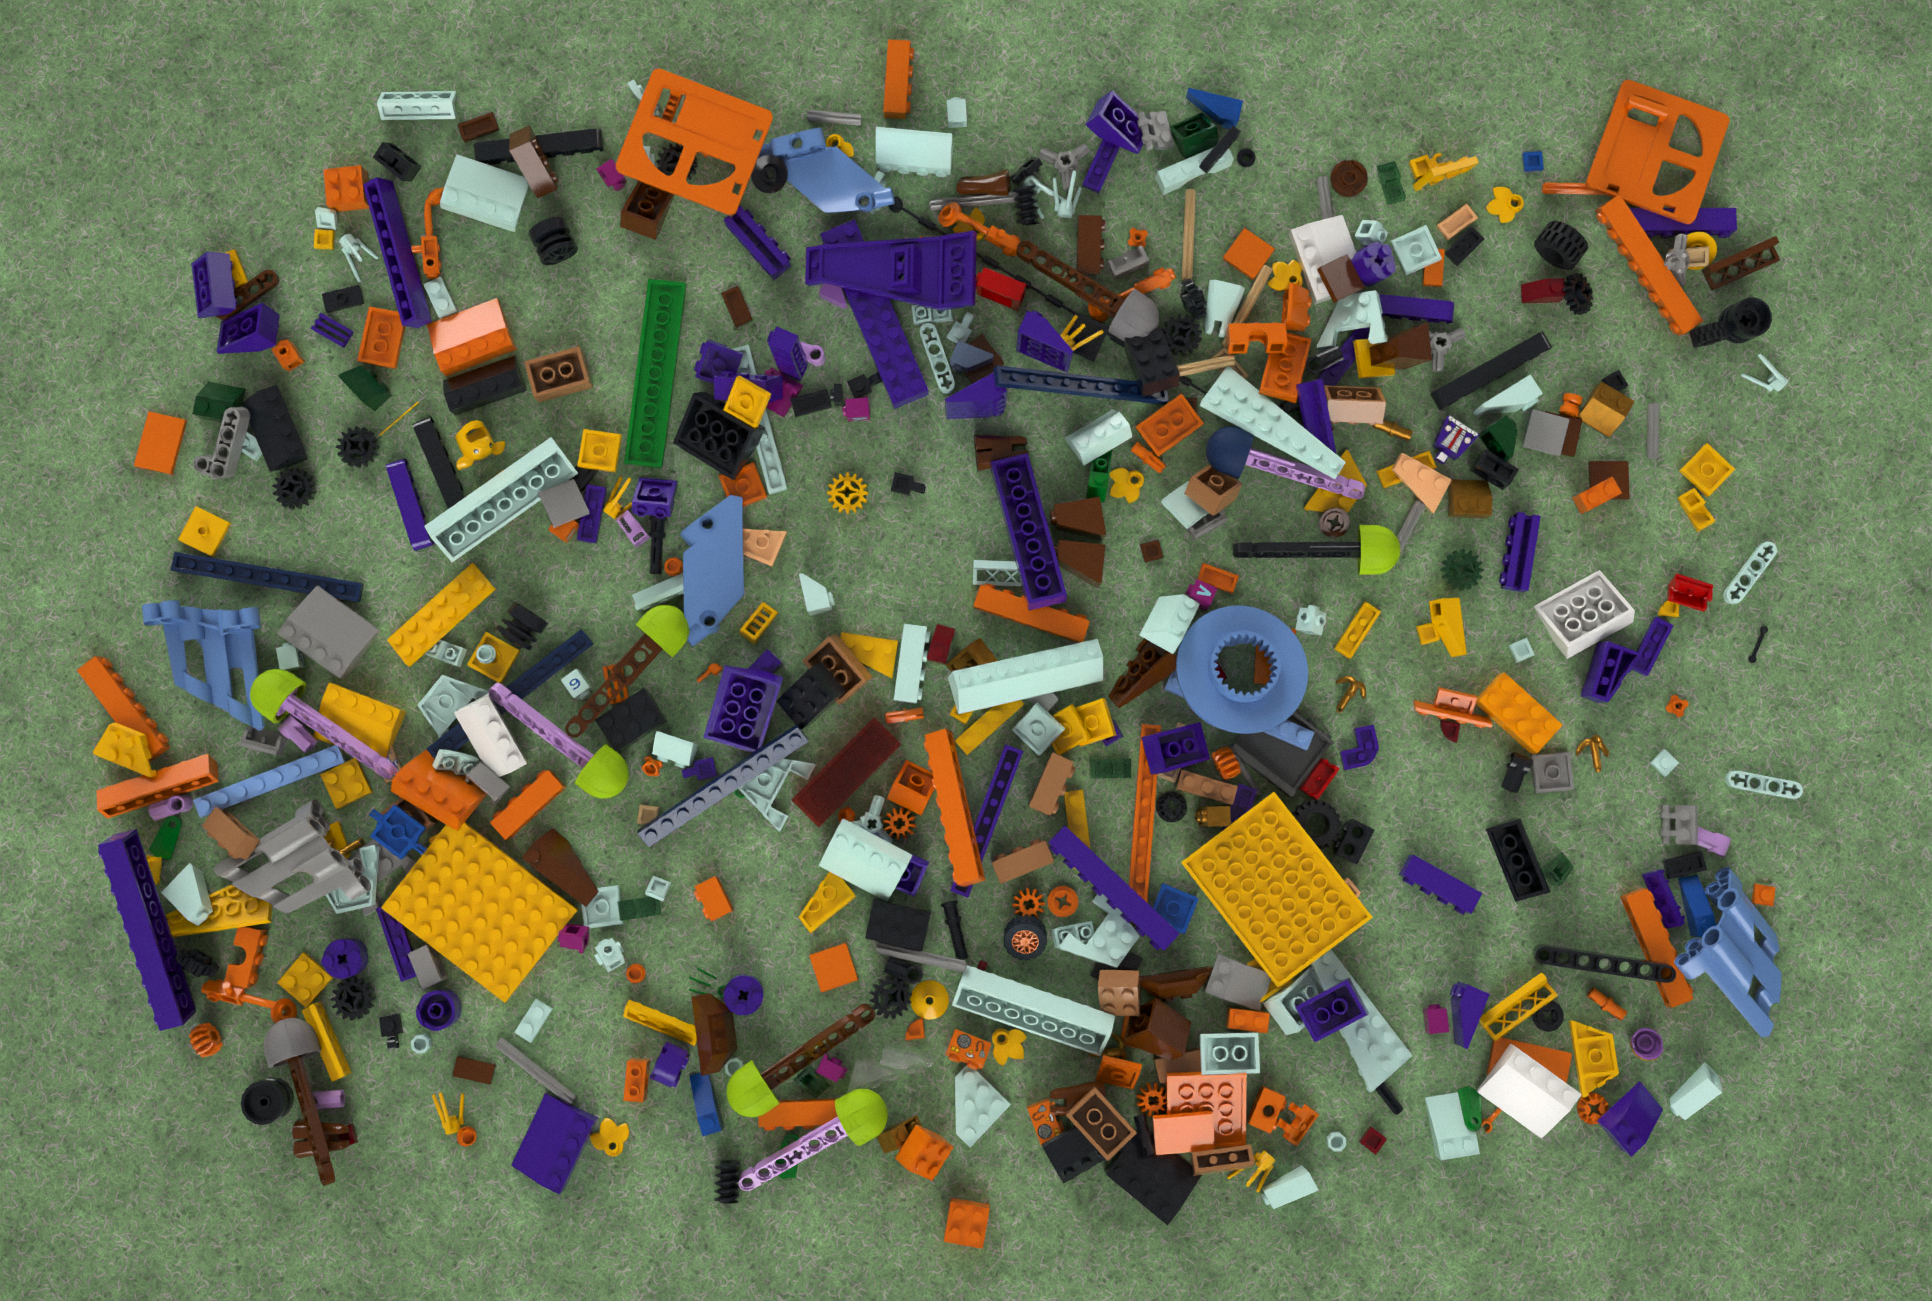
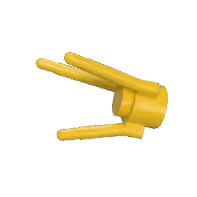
M1075 315L1060 336L1074 351L1103 334V330L1073 345L1075 343L1073 338L1085 327V324H1082L1070 336L1067 334L1078 318Z
M620 476L608 501L604 505L603 511L614 519L632 507V502H630L621 510L622 505L618 503L631 478L626 480L615 497L623 479Z
M442 1092L439 1093L441 1106L436 1095L433 1094L432 1098L445 1134L457 1133L461 1129L460 1125L464 1124V1094L462 1093L460 1096L459 1118L456 1115L449 1116Z
M1264 1150L1261 1154L1257 1152L1253 1156L1254 1162L1257 1160L1255 1164L1258 1169L1246 1183V1186L1249 1187L1260 1172L1265 1171L1256 1192H1260L1276 1161ZM1244 1169L1234 1170L1227 1178L1231 1179Z

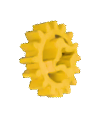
M849 472L846 473V477L839 474L840 479L833 478L834 485L829 484L828 487L831 491L827 492L828 496H832L828 499L829 503L834 502L832 508L836 509L839 507V513L845 510L847 515H849L850 510L856 513L857 507L863 509L861 503H867L864 496L869 495L867 491H864L867 485H861L863 479L857 480L856 474L850 477ZM844 482V485L840 489H837V487ZM851 482L855 483L860 490L854 489ZM847 489L852 493L849 494V497H845V494H843L846 493ZM836 498H841L844 501V505L840 504ZM855 498H859L856 503H854L853 505H851V502H852Z

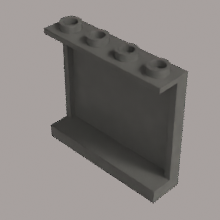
M1297 709L1287 720L1315 732L1307 751L1264 732L1240 734L1230 747L1245 764L1289 798L1294 796L1297 792L1296 789L1329 746L1334 744L1331 740V735L1323 730L1320 732L1315 728L1317 725L1308 718L1306 720L1300 716L1301 712Z

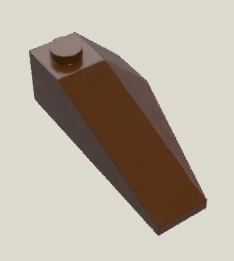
M1144 638L1136 648V651L1139 653L1134 662L1129 660L1127 664L1129 669L1126 676L1119 677L1109 694V698L1118 708L1135 699L1171 675L1176 669L1177 654L1175 652L1172 654Z
M553 828L536 840L522 857L538 872L585 907L589 905L599 892L580 863V859L572 850L569 841Z

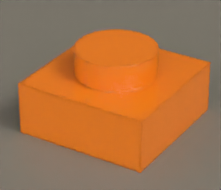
M1754 884L1752 903L1773 906L1776 887Z

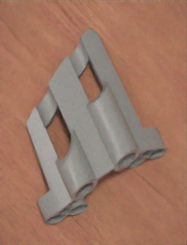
M315 799L299 807L296 810L295 818L260 838L261 841L247 860L240 857L234 859L230 856L218 863L213 870L218 876L232 881L233 884L231 885L252 897L262 899L272 904V907L287 914L338 888H341L351 900L371 890L369 880L363 875L365 868L358 858L346 860L339 851L331 848L325 840L324 836L327 835L330 826L327 820L321 816L323 814L322 805ZM262 852L270 861L251 873L239 868V866ZM297 872H306L314 879L313 883L291 896L273 888V886Z

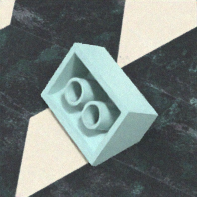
M1112 409L1065 437V440L1084 466L1132 438L1129 423L1120 411Z
M1184 594L1159 597L1139 636L1174 654L1200 603Z

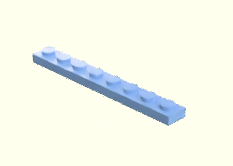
M1172 672L1164 690L1184 698L1179 688L1176 672ZM1288 720L1272 729L1263 731L1306 751L1315 733Z
M334 745L196 798L193 802L201 818L210 815L215 807L221 809L231 807L347 761L342 749Z

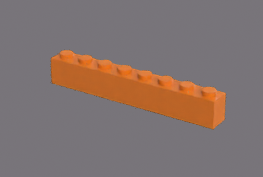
M1621 195L1613 197L1596 209L1598 221L1605 225L1608 236L1618 245L1619 253L1626 257L1629 268L1636 272L1639 283L1648 290L1650 300L1657 304L1660 315L1669 322L1670 330L1674 334L1683 335L1703 322V319L1672 272L1667 269V266H1664V260Z
M945 728L924 735L926 740L924 741V747L929 754V768L933 772L932 784L937 790L936 802L941 809L942 815H940V820L946 831L944 839L946 844L949 845L950 852L948 857L954 868L953 879L957 885L963 887L986 881L953 733Z

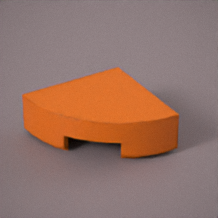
M923 1018L917 1019L910 1024L905 1040L925 1038Z

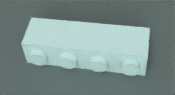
M904 624L894 701L917 704V701L922 699L923 689L919 688L920 681H924L925 670L922 669V664L927 662L928 651L924 649L925 643H929L930 632H927L926 626Z

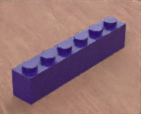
M1629 208L1648 238L1662 236V238L1668 239L1679 234L1688 235L1693 232H1704L1710 236L1718 235V238H1728L1737 230L1736 208H1699L1696 219L1691 224H1684L1643 208ZM1663 208V210L1668 212H1674L1673 208Z
M776 326L775 330L769 333L767 342H769L768 345L779 372L801 382L808 363L799 337Z

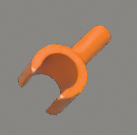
M717 663L711 664L705 673L696 679L697 682H701L711 673L717 676L722 667Z
M1497 1108L1487 1119H1482V1126L1486 1123L1489 1124V1127L1485 1129V1133L1491 1132V1123L1502 1111L1500 1108Z

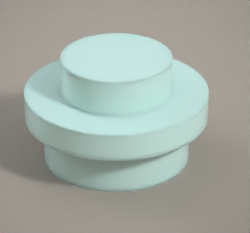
M482 645L476 652L477 659L481 663L489 664L495 660L496 650L491 645Z

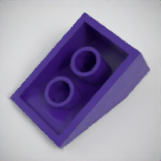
M1111 90L1098 100L1085 125L1099 138L1135 154H1138L1143 146L1141 138L1143 135L1141 128L1138 127L1137 121L1139 119L1137 113Z
M261 303L221 321L216 352L219 354L259 352L275 346L280 314L264 303Z
M1201 722L1141 737L1151 775L1165 773L1210 759Z
M1350 978L1295 1007L1314 1042L1369 1014Z
M1457 982V985L1454 984L1450 991V995H1452L1451 1010L1454 1044L1468 1049L1490 994L1468 984Z
M1639 1081L1597 1122L1619 1149L1632 1157L1646 1144L1663 1109Z

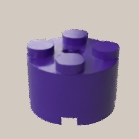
M1378 242L1370 243L1354 254L1351 262L1364 286H1374L1395 272V260L1389 245H1383Z
M355 938L339 939L327 946L321 963L327 973L335 978L345 979L360 974L368 964L367 948L360 940Z
M739 974L733 977L726 985L724 991V1001L728 1009L737 1015H749L755 1012L763 1001L764 992L762 984L756 977L748 974ZM740 990H743L744 992H749L747 994V999H745L744 997H739L741 994Z
M438 989L426 993L422 996L416 1008V1016L419 1023L432 1031H439L452 1026L461 1015L462 1006L460 999L453 991L447 989ZM440 1007L441 1011L437 1012L436 1009Z
M666 1041L649 1078L670 1088L672 1086L676 1088L682 1073L680 1069H685L690 1054L687 1053V1050Z

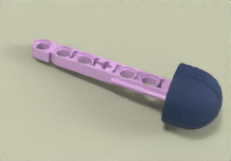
M1223 427L1214 432L1207 442L1206 457L1209 464L1216 471L1239 479L1244 466L1248 465L1330 492L1343 494V496L1360 499L1364 496L1365 485L1359 481L1348 480L1340 475L1333 479L1311 466L1251 448L1254 435L1240 427Z

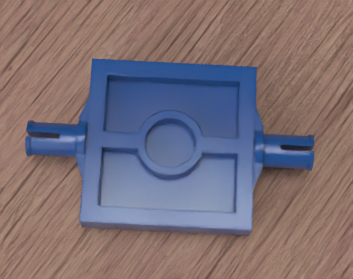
M396 804L384 815L380 814L376 809L371 811L372 813L369 816L378 821L375 830L370 835L371 838L400 860L404 859L412 849H415L421 855L425 853L424 851L427 848L418 841L427 827Z

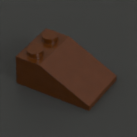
M638 181L621 211L620 227L656 240L662 229L674 194Z

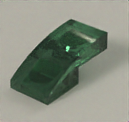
M1396 162L1377 166V173L1386 204L1390 205L1405 201L1406 195L1400 182L1401 175Z
M1089 759L1090 779L1131 778V759Z
M652 897L617 902L620 921L661 915L660 900Z

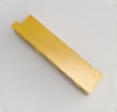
M1541 972L1482 1015L1479 1023L1496 1042L1556 998L1558 994L1547 983L1546 976ZM1545 987L1551 995L1547 998H1537V991ZM1523 1001H1534L1532 1009H1521ZM1510 1011L1518 1012V1019L1507 1021L1506 1014ZM1493 1023L1503 1024L1502 1031L1496 1035L1489 1028Z
M322 1002L314 1003L301 1010L306 1022L313 1027L317 1034L321 1048L319 1053L331 1081L334 1082L351 1074L350 1067Z

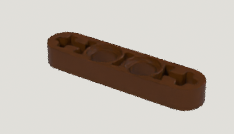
M272 270L263 271L234 291L235 297H243L241 305H237L236 309L227 315L216 317L220 320H225L236 315L275 288L279 283V276ZM268 275L272 277L273 281L271 283L267 281ZM257 285L259 291L257 294L252 295L250 289L252 286Z

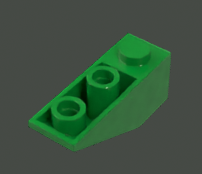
M1112 449L1091 461L1086 499L1100 497V502H1105Z

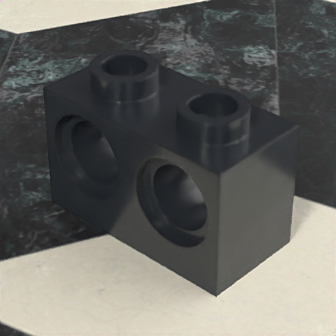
M382 142L373 156L376 161L401 181L411 182L422 167L393 143Z
M1487 449L1478 455L1470 469L1471 472L1501 490L1511 484L1519 470Z
M1350 819L1349 822L1346 821L1341 829L1344 832L1341 839L1338 838L1333 845V849H1335L1333 854L1357 865L1374 829L1355 819ZM1354 827L1360 829V835L1357 838L1352 834ZM1346 844H1349L1352 848L1349 855H1346L1343 851Z

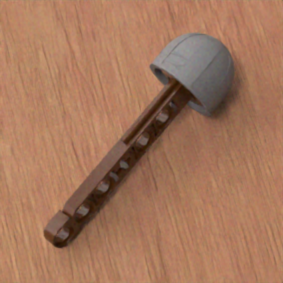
M1025 240L1018 244L1016 254L1021 260L1027 264L1031 263L1040 272L1114 318L1108 332L1125 342L1126 337H1146L1157 329L1159 312L1155 303L1136 289L1125 300L1046 251L1039 250V247ZM1028 247L1030 249V253L1023 254L1020 251V248ZM1044 257L1046 259V262L1044 264H1039L1036 261V258ZM1058 266L1061 268L1062 272L1060 274H1055L1052 271V268ZM1076 278V281L1070 282V279ZM1090 286L1094 292L1088 294L1084 291V288ZM1106 296L1110 302L1104 304L1100 301V297Z
M287 1018L275 1023L267 1032L264 1039V1053L269 1068L289 1065L322 1185L326 1186L335 1182V1173L332 1162H330V1155L303 1059L321 1052L317 1034L309 1023L297 1018Z

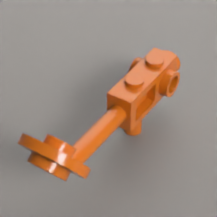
M444 187L436 188L428 194L424 207L426 236H421L422 245L411 246L412 253H422L423 273L428 279H436L438 275H441L440 268H442V263L439 258L441 248L437 236H433L431 207L440 204Z
M956 202L947 204L939 213L938 221L943 227H949L957 220H960L985 235L984 239L1001 248L1005 255L1010 257L1017 255V246L1021 242L1018 236L1008 235L1005 230L998 229L993 225L988 228L961 213V207ZM1025 247L1020 248V251L1023 253Z
M1161 267L1153 271L1154 275L1135 283L1133 288L1118 294V296L1126 299L1134 289L1142 294L1160 287V290L1165 289L1176 278L1173 268L1164 270ZM1100 297L1102 303L1107 304L1110 302L1109 299L1105 300L1103 297ZM1088 303V310L1092 319L1099 322L1108 319L1109 315Z
M221 979L216 981L208 980V982H204L201 988V992L206 994L207 998L213 1002L221 1000L240 1006L247 1002L270 1008L271 1018L274 1023L287 1018H296L297 1016L295 1003L287 998L272 1001L246 994L243 988L232 986L230 982L224 983Z

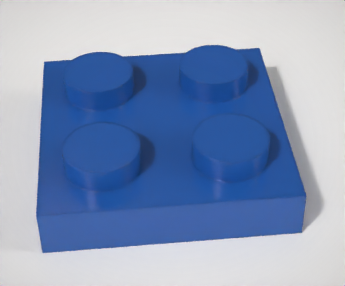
M1162 883L1152 908L1175 930L1185 934L1199 898Z

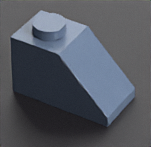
M958 340L950 359V366L956 372L962 373L964 371L968 373L992 363L994 354Z

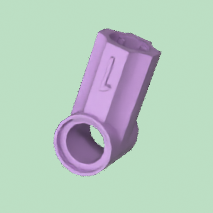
M801 342L807 362L814 366L823 365L826 360L823 349L818 345ZM814 353L821 354L818 359H813L812 356Z
M291 714L278 727V730L286 738L291 739L304 753H307L316 745L318 740L304 727V723L301 724Z
M188 795L172 796L169 799L149 805L148 811L153 820L157 821L189 811L192 808L193 800ZM179 800L182 801L181 808L178 805Z
M1698 827V846L1707 849L1708 852L1717 853L1716 855L1719 857H1725L1732 839Z
M344 1089L312 1091L313 1096L316 1098L317 1109L344 1107Z

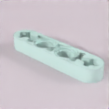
M925 323L920 327V337L938 388L942 393H951L955 388V381L939 335L933 324ZM925 328L933 330V332H931V337L933 341H930L927 344L925 341H929V338L927 334H923L925 332ZM932 345H937L940 348V351L935 355L929 352V348ZM937 363H944L946 369L943 372L936 371L935 365ZM949 373V375H946L947 382L952 383L949 389L941 386L944 384L942 377L938 379V376H944Z
M1764 542L1756 548L1724 591L1723 597L1727 603L1736 604L1742 601L1775 557L1777 548L1774 543ZM1763 547H1764V548L1769 547V548H1770V549H1769V552H1770V553L1764 555L1763 558L1759 557V556L1763 555L1764 552H1765V549H1763ZM1753 560L1760 564L1758 571L1753 570L1751 567ZM1742 575H1745L1749 580L1746 586L1740 583ZM1737 588L1743 589V591H1737V593L1735 594L1737 598L1731 599L1732 595L1730 594V592L1736 591Z
M1730 771L1725 777L1726 784L1735 789L1788 799H1797L1803 793L1802 786L1795 781L1742 771ZM1736 775V778L1745 780L1744 782H1736L1734 784V781L1731 780V777H1734ZM1753 777L1758 780V786L1755 789L1749 783ZM1771 781L1777 784L1778 788L1775 792L1769 790V783ZM1784 787H1793L1797 792L1792 794V792L1783 791Z

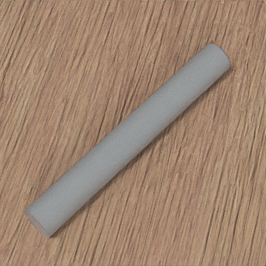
M1234 753L1248 786L1257 789L1255 797L1261 795L1246 765Z

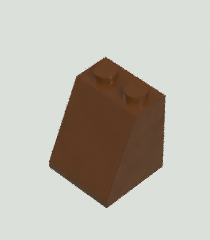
M1428 323L1400 331L1388 337L1387 342L1371 346V366L1407 369L1431 361Z
M1100 497L1054 504L1053 510L1050 511L1051 525H1055L1056 530L1100 541L1104 540L1106 536Z
M1059 540L1058 545H1054L1059 567L1099 588L1102 583L1105 545Z
M1156 998L1141 1005L1140 1016H1130L1124 1043L1165 1059L1174 1060L1183 1056L1186 1052L1191 1021Z

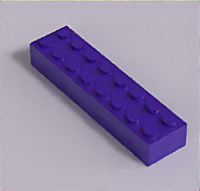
M1028 453L992 461L990 470L1028 611L1066 602V589Z

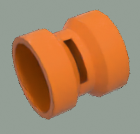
M1565 393L1562 398L1563 405L1559 409V414L1572 418L1578 417V407L1581 405L1583 397L1573 393Z

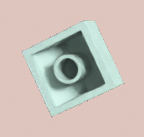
M803 573L799 574L809 615L833 611L832 606L835 605L833 594L828 592L826 587Z
M656 731L652 754L657 755V760L667 763L669 759L675 761V766L685 769L686 766H692L699 745Z

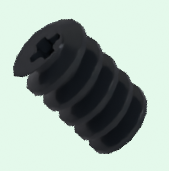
M1037 185L1022 186L1013 190L1014 193L1019 194L1014 200L1020 202L1015 205V208L1020 209L1015 214L1021 217L1016 223L1022 225L1040 224V222L1034 221V219L1039 217V214L1034 213L1039 207L1033 205L1038 202V199L1032 198V196L1037 194V191L1032 190V188Z
M722 1160L720 1161L721 1164L715 1166L721 1172L715 1174L716 1177L720 1178L719 1181L715 1182V1185L720 1186V1188L714 1190V1192L720 1194V1196L714 1198V1201L724 1204L738 1203L739 1201L736 1199L739 1197V1193L736 1191L740 1187L736 1183L739 1182L740 1178L736 1175L740 1173V1169L737 1168L740 1165V1161Z

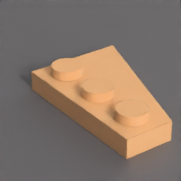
M1400 453L1392 468L1397 477L1434 514L1452 480L1404 453Z
M743 528V555L773 567L788 532Z

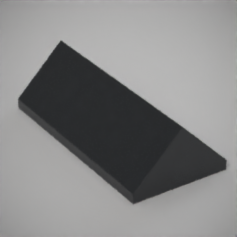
M1513 818L1486 829L1515 902L1551 892L1521 818Z

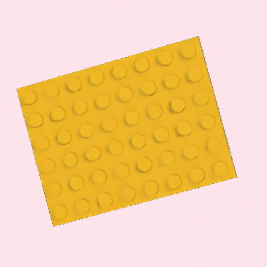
M1272 792L1231 823V826L1226 827L1181 862L1278 988L1373 918L1275 792Z
M466 822L458 831L445 825L381 907L504 1003L507 1002L554 942L559 931L563 930L564 926L567 925L579 910Z

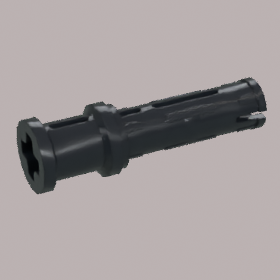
M650 516L651 532H649V536L652 539L649 574L661 575L663 539L666 537L664 530L667 517L660 519L656 516Z
M958 900L941 903L946 917L944 921L950 930L956 959H967L969 957L960 925L962 917L959 916L957 909Z

